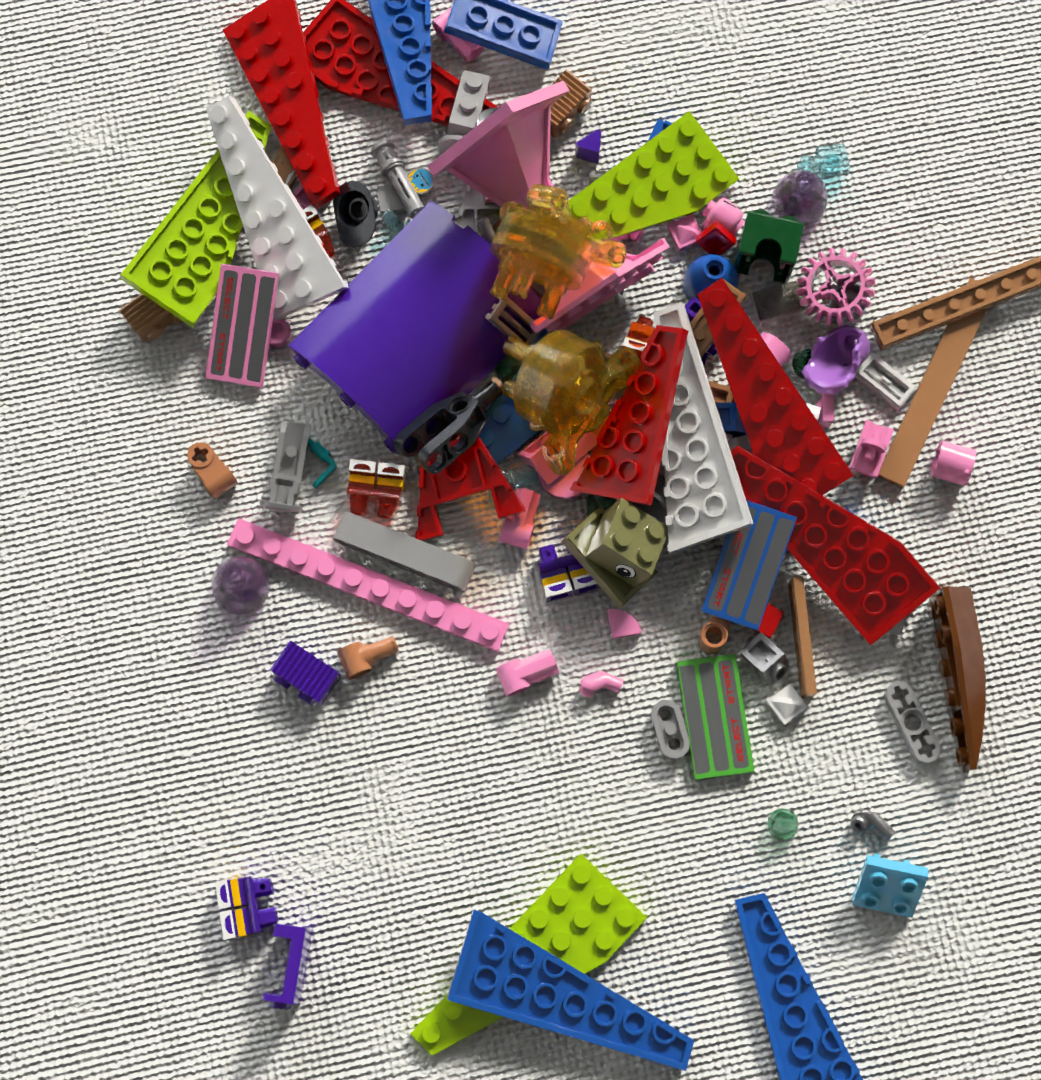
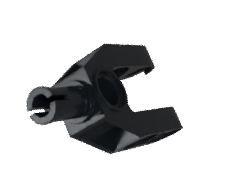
M490 380L474 396L461 391L432 404L396 435L394 440L395 449L405 457H413L419 453L417 457L418 465L431 474L441 472L476 442L488 421L485 415V408L503 395L501 388L496 382ZM431 419H435L434 428L426 432L427 423ZM455 434H459L458 443L450 447L451 438ZM413 437L414 443L412 447L404 450L405 441ZM437 452V460L434 464L428 466L429 456Z

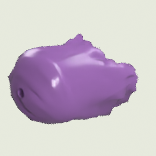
M843 325L835 328L827 335L817 337V342L814 343V347L811 350L812 357L808 360V364L804 366L802 371L804 380L809 387L815 389L820 394L831 395L840 393L841 389L847 388L854 379L858 368L870 353L869 340L865 332L858 330L854 326Z

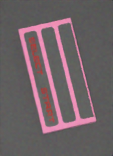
M221 264L205 378L259 388L263 387L280 273Z

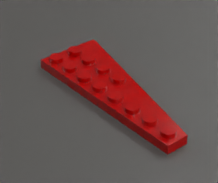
M267 0L224 28L223 32L312 205L318 209L340 195L335 167L330 157L328 148L330 144L324 130V117L320 111L319 95L313 68L306 49L307 41L300 22L301 14L297 8L296 0Z
M719 279L698 293L700 304L753 454L821 495L826 494L854 476L724 279Z

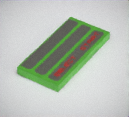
M736 654L677 661L685 724L690 741L689 750L694 781L754 773Z

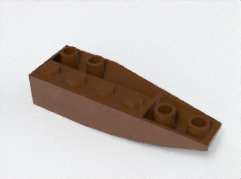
M945 586L930 597V602L927 603L929 618L934 619L936 631H933V642L935 647L940 649L941 660L938 662L939 672L942 678L945 677L947 689L944 690V698L947 707H951L953 716L950 719V729L952 735L957 736L959 748H956V759L958 765L963 767V772L965 773L977 769L983 738L986 707V675L983 645L971 588Z

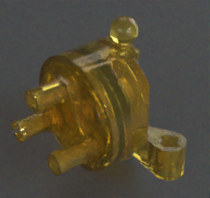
M534 184L527 195L529 209L525 208L521 203L514 201L505 202L500 207L499 215L502 220L489 247L492 254L500 260L498 265L500 270L489 293L503 301L507 300L509 292L516 296L520 294L519 297L526 299L531 284L535 281L544 285L546 289L536 313L544 318L553 319L560 300L567 290H578L581 288L591 263L611 268H620L626 258V247L621 242L610 240L613 235V229L609 222L598 220L593 223L587 217L579 220L571 214L568 196L564 189Z
M568 330L553 331L544 336L535 345L531 344V346L511 336L508 338V341L513 343V345L505 342L503 352L520 360L522 365L516 382L508 380L502 388L503 395L514 400L517 414L522 419L531 423L529 427L532 430H544L551 434L541 448L542 456L553 473L565 475L575 466L577 443L585 433L592 432L596 436L599 435L610 413L608 403L618 391L628 387L626 382L630 375H634L640 360L634 349L622 347L606 362L601 342L596 340L592 343Z

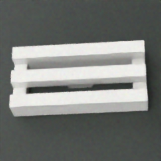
M873 352L862 363L855 374V378L897 411L917 389L914 384ZM872 362L875 366H877L880 370H882L885 374H887L890 378H892L895 382H897L900 386L907 390L906 393L902 392L899 388L892 384L890 380H888L885 376H882L869 364ZM863 371L867 372L870 376H872L875 380H877L880 384H882L885 388H887L890 392H892V393H893L895 396H897L900 400H898L896 397H894L891 393H889L886 389H884L881 385H879L876 381H874L871 377H869V376H868L866 373H864Z

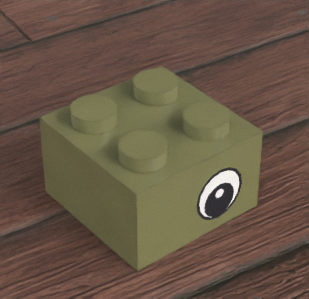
M621 498L604 511L586 557L632 587H635L653 574L668 535V527Z

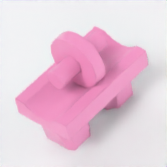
M866 420L849 469L876 479L894 429L879 426L872 421Z

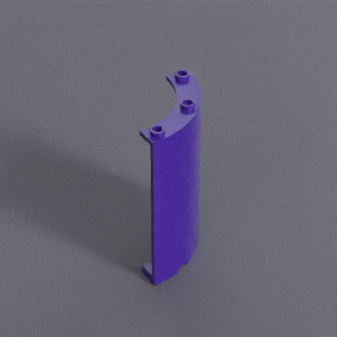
M432 201L348 284L349 288L340 292L288 345L296 354L293 357L295 362L304 370L309 367L340 393L338 397L349 408L354 406L385 438L384 445L394 454L397 453L394 447L395 437L403 428L432 404L461 391L469 395L516 346L485 318L487 313H492L494 303H499L500 300L498 298L501 294L506 295L534 321L547 313V308L529 285L523 287L514 277L517 271L495 248L468 225L464 229L454 222L456 219L455 215ZM508 307L504 308V311L507 312L514 320H516L523 328H525L528 332L531 330V328L526 323H524L517 315H515ZM501 316L498 317V319L502 323H504L511 331H513L519 338H523V336L518 331H516L509 323H507ZM431 419L427 423L426 432L434 428L435 419ZM413 437L405 441L404 450L412 447L414 443Z

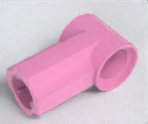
M449 8L432 21V26L437 35L444 42L449 41L466 62L474 61L480 56L485 47L444 33L451 8Z
M517 488L516 495L525 507L526 512L505 518L499 542L528 550L534 530L533 522L541 495L533 490Z
M550 649L523 660L515 659L506 662L495 669L506 697L521 693L529 689L532 684L559 674L556 661Z

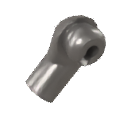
M858 812L851 817L850 825L855 832L875 831L884 842L895 834V830L877 812Z

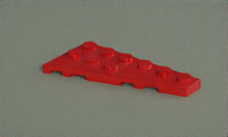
M656 326L640 356L641 362L637 370L627 380L626 385L628 387L621 400L617 399L596 439L597 445L590 458L587 457L582 465L584 469L578 481L573 482L570 488L571 491L618 500L623 498L629 502L652 506L688 330L678 327Z

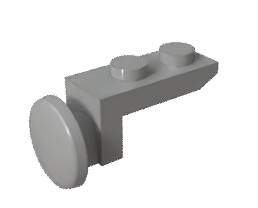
M463 70L449 120L448 134L438 142L440 155L476 127L477 118L482 112L490 76Z
M282 420L273 474L268 487L271 490L270 499H260L262 507L284 513L302 512L303 507L293 505L295 494H300L311 425Z

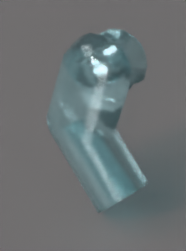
M508 468L500 469L513 489L537 485L539 482L538 474L534 470L520 473Z

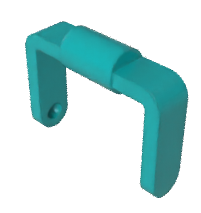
M309 438L308 446L311 448L310 450L320 460L330 465L313 483L312 486L317 489L336 470L337 465L329 457L331 453L319 442L314 443Z

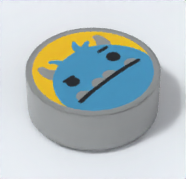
M415 168L408 173L407 177L419 198L426 197L433 191L434 178L429 170Z

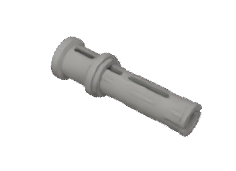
M382 140L372 147L371 155L374 159L378 160L382 175L390 179L410 218L413 219L424 208V205L421 203L413 185L404 172L405 163L401 158H398L394 151L395 145L393 141ZM403 185H404L406 191L408 192L410 198H408L407 194L405 193V191H404V189H403V187H402Z

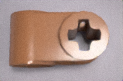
M197 442L188 449L187 458L214 500L238 484L230 469L219 459L208 444ZM200 454L207 459L203 463L197 458Z

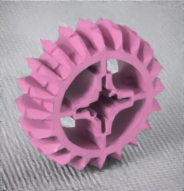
M830 248L829 257L825 258L824 253L820 251L818 252L820 261L817 262L815 259L810 258L808 263L812 269L802 267L801 272L806 277H799L797 279L799 285L805 286L797 289L798 296H805L800 300V305L802 307L810 305L806 310L808 316L817 311L815 321L818 323L822 320L823 316L826 317L827 326H831L832 318H837L838 326H843V317H847L848 321L853 323L854 316L852 313L855 312L860 317L864 315L860 305L866 308L871 306V302L865 297L871 298L875 296V291L869 287L874 286L876 281L873 278H867L873 274L872 268L863 269L866 265L864 258L857 263L855 262L857 259L856 252L851 253L849 258H847L846 249L842 248L840 256H835L834 248ZM833 267H844L851 270L854 274L839 275L834 271ZM824 271L825 284L818 287V291L812 293V285L815 278ZM831 277L838 286L844 285L841 286V297L835 289L831 288ZM860 282L859 294L849 304L846 292L853 287V284ZM832 299L841 308L823 306L818 300Z

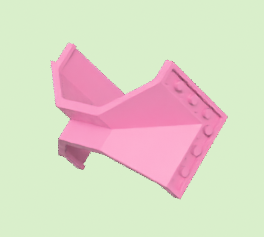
M564 81L506 102L427 166L433 176L445 171L450 172L496 203L506 212L521 236L564 204V201L551 183L549 175L550 124L552 105L570 90ZM663 237L640 254L631 255L596 243L583 249H577L564 253L561 256L538 262L544 276L547 313L529 325L535 334L545 328L548 333L553 331L555 335L559 334L619 292L653 273L655 270L652 265L663 259L661 253L670 246Z

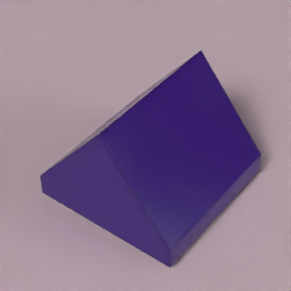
M599 129L576 142L575 156L577 159L598 164L601 143V131Z

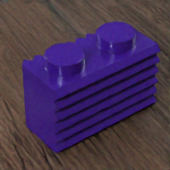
M291 640L270 669L276 675L273 679L276 683L287 690L290 685L300 691L298 697L311 706L314 702L322 706L342 677L338 671Z

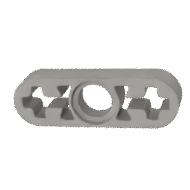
M903 681L892 683L884 692V700L911 756L916 762L921 764L935 761L940 754V745L911 686ZM894 688H897L899 692H905L906 696L902 698L905 707L911 703L913 708L899 714L898 710L903 708L899 699H892L891 695L895 693ZM913 714L918 717L920 726L916 731L908 730L905 727L904 718L906 715ZM925 731L926 736L921 737L925 746L931 745L932 750L929 752L930 758L926 754H919L918 750L922 745L919 739L912 741L911 737Z

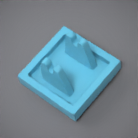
M879 854L867 855L852 895V905L912 918L928 879V868L912 865L908 860L898 862L880 858Z

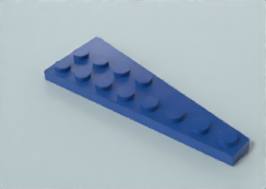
M761 893L734 900L779 1080H863L823 1001L819 998L808 973H806L797 956L798 954L781 926L782 924L766 894Z

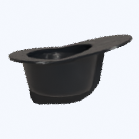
M348 181L339 186L340 195L334 198L333 207L341 241L346 246L357 248L366 244L373 236L378 215V204L365 185L357 181Z

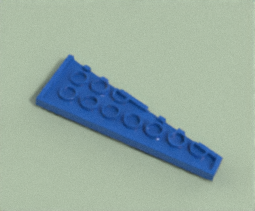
M367 0L403 125L430 122L432 119L430 0Z
M473 909L447 1000L686 1071L694 1039L481 911Z

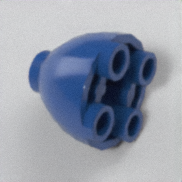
M708 254L697 258L689 265L683 276L682 287L686 298L690 300L694 296L699 300L697 294L721 278L738 289L739 278L734 265L720 255Z

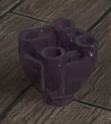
M809 170L789 172L779 180L772 193V205L778 217L793 216L798 219V222L804 223V226L821 220L827 208L828 192L825 183L817 174Z
M244 556L231 557L222 562L215 570L211 580L212 594L217 604L226 612L236 615L249 614L260 610L263 603L267 600L270 591L269 576L265 568L254 559ZM238 574L241 576V579L238 583L233 584L230 582V580L236 578Z

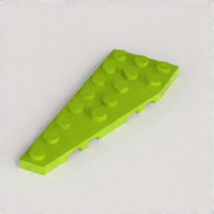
M248 110L245 117L250 123L249 127L257 140L261 141L264 148H266L272 126ZM219 149L120 274L122 281L192 328L217 296L221 264L231 265L243 225Z
M688 111L518 237L514 243L532 265L599 242L631 234L656 224L694 214L740 178L692 113Z
M580 853L509 929L585 974L604 964L647 917ZM447 994L410 1034L431 1055H434L498 1021L503 1016L447 1000Z

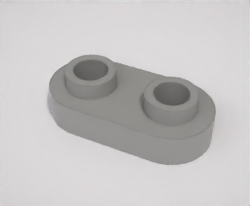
M661 700L654 705L651 711V721L659 749L668 759H680L688 752L690 747L683 716L675 702ZM662 711H668L671 714L669 721H663L660 718ZM674 739L679 742L677 750L670 749L668 745L670 740Z

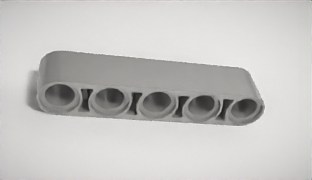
M344 512L333 537L335 542L459 592H465L476 567L475 563L466 558L349 512Z

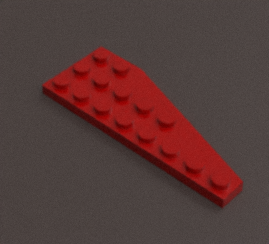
M330 0L303 32L306 37V49L312 64L315 80L331 91L399 111L373 20L345 0ZM431 61V122L448 127L460 80L433 61ZM485 98L482 111L488 108H498Z
M737 445L731 450L746 500L797 517L787 545L788 551L870 645L875 643L940 589V586L901 541Z

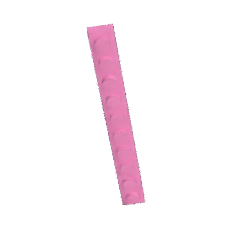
M238 518L227 542L230 548L495 652H499L509 628V623Z

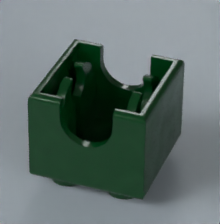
M764 210L748 211L734 264L737 273L748 276L751 264L756 260L763 259L769 261L774 267L773 281L788 284L796 264L804 223L798 222V219L793 216H782L779 218L770 216L769 212Z

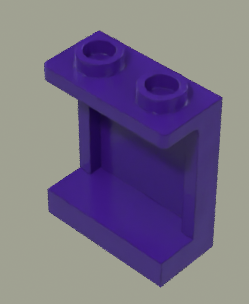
M275 923L273 936L290 938L291 945L282 994L272 992L263 994V1000L270 1001L269 1007L288 1010L292 1009V1005L301 1003L313 932L312 928Z

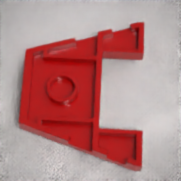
M480 437L477 438L470 448L437 474H431L420 466L419 505H417L418 529L415 532V539L426 541L444 536L437 509L438 505L490 490L499 519L526 512L522 502ZM459 439L450 441V447L455 446ZM437 452L429 456L428 466L434 464L437 460Z

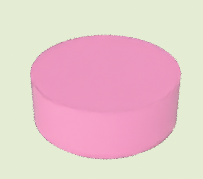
M273 319L269 346L282 348L290 342L292 331L285 320Z

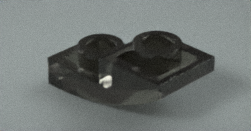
M792 281L753 292L759 320L764 321L783 314H793L806 310L810 305L803 307L800 305V300L805 296L797 295V289L805 286L799 285L797 281Z

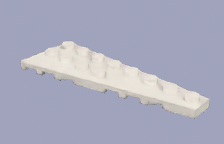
M228 96L206 107L257 270L280 273L273 319L279 320L348 289L347 282L343 281L336 269L337 265L333 259L329 258L322 246L323 242L307 222L308 218L288 185H285L277 173V167L269 160L264 151L263 144L255 137L249 127V121L236 100Z
M682 302L654 312L655 328L657 325L688 330L662 454V466H664L665 472L664 497H666L667 516L665 518L666 526H668L669 545H667L669 553H675L754 525L688 315Z

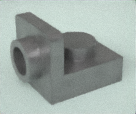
M762 632L739 651L742 658L761 674L768 686L774 681L782 679L790 668L785 653Z

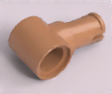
M717 616L710 617L699 635L698 643L701 650L708 654L720 652L731 630V621ZM709 632L716 633L720 637V642L712 644L707 641L705 635Z
M391 636L370 645L367 643L362 645L361 642L349 644L339 649L337 655L347 679L351 680L372 671V666L376 665V661L398 653L399 649L394 637Z

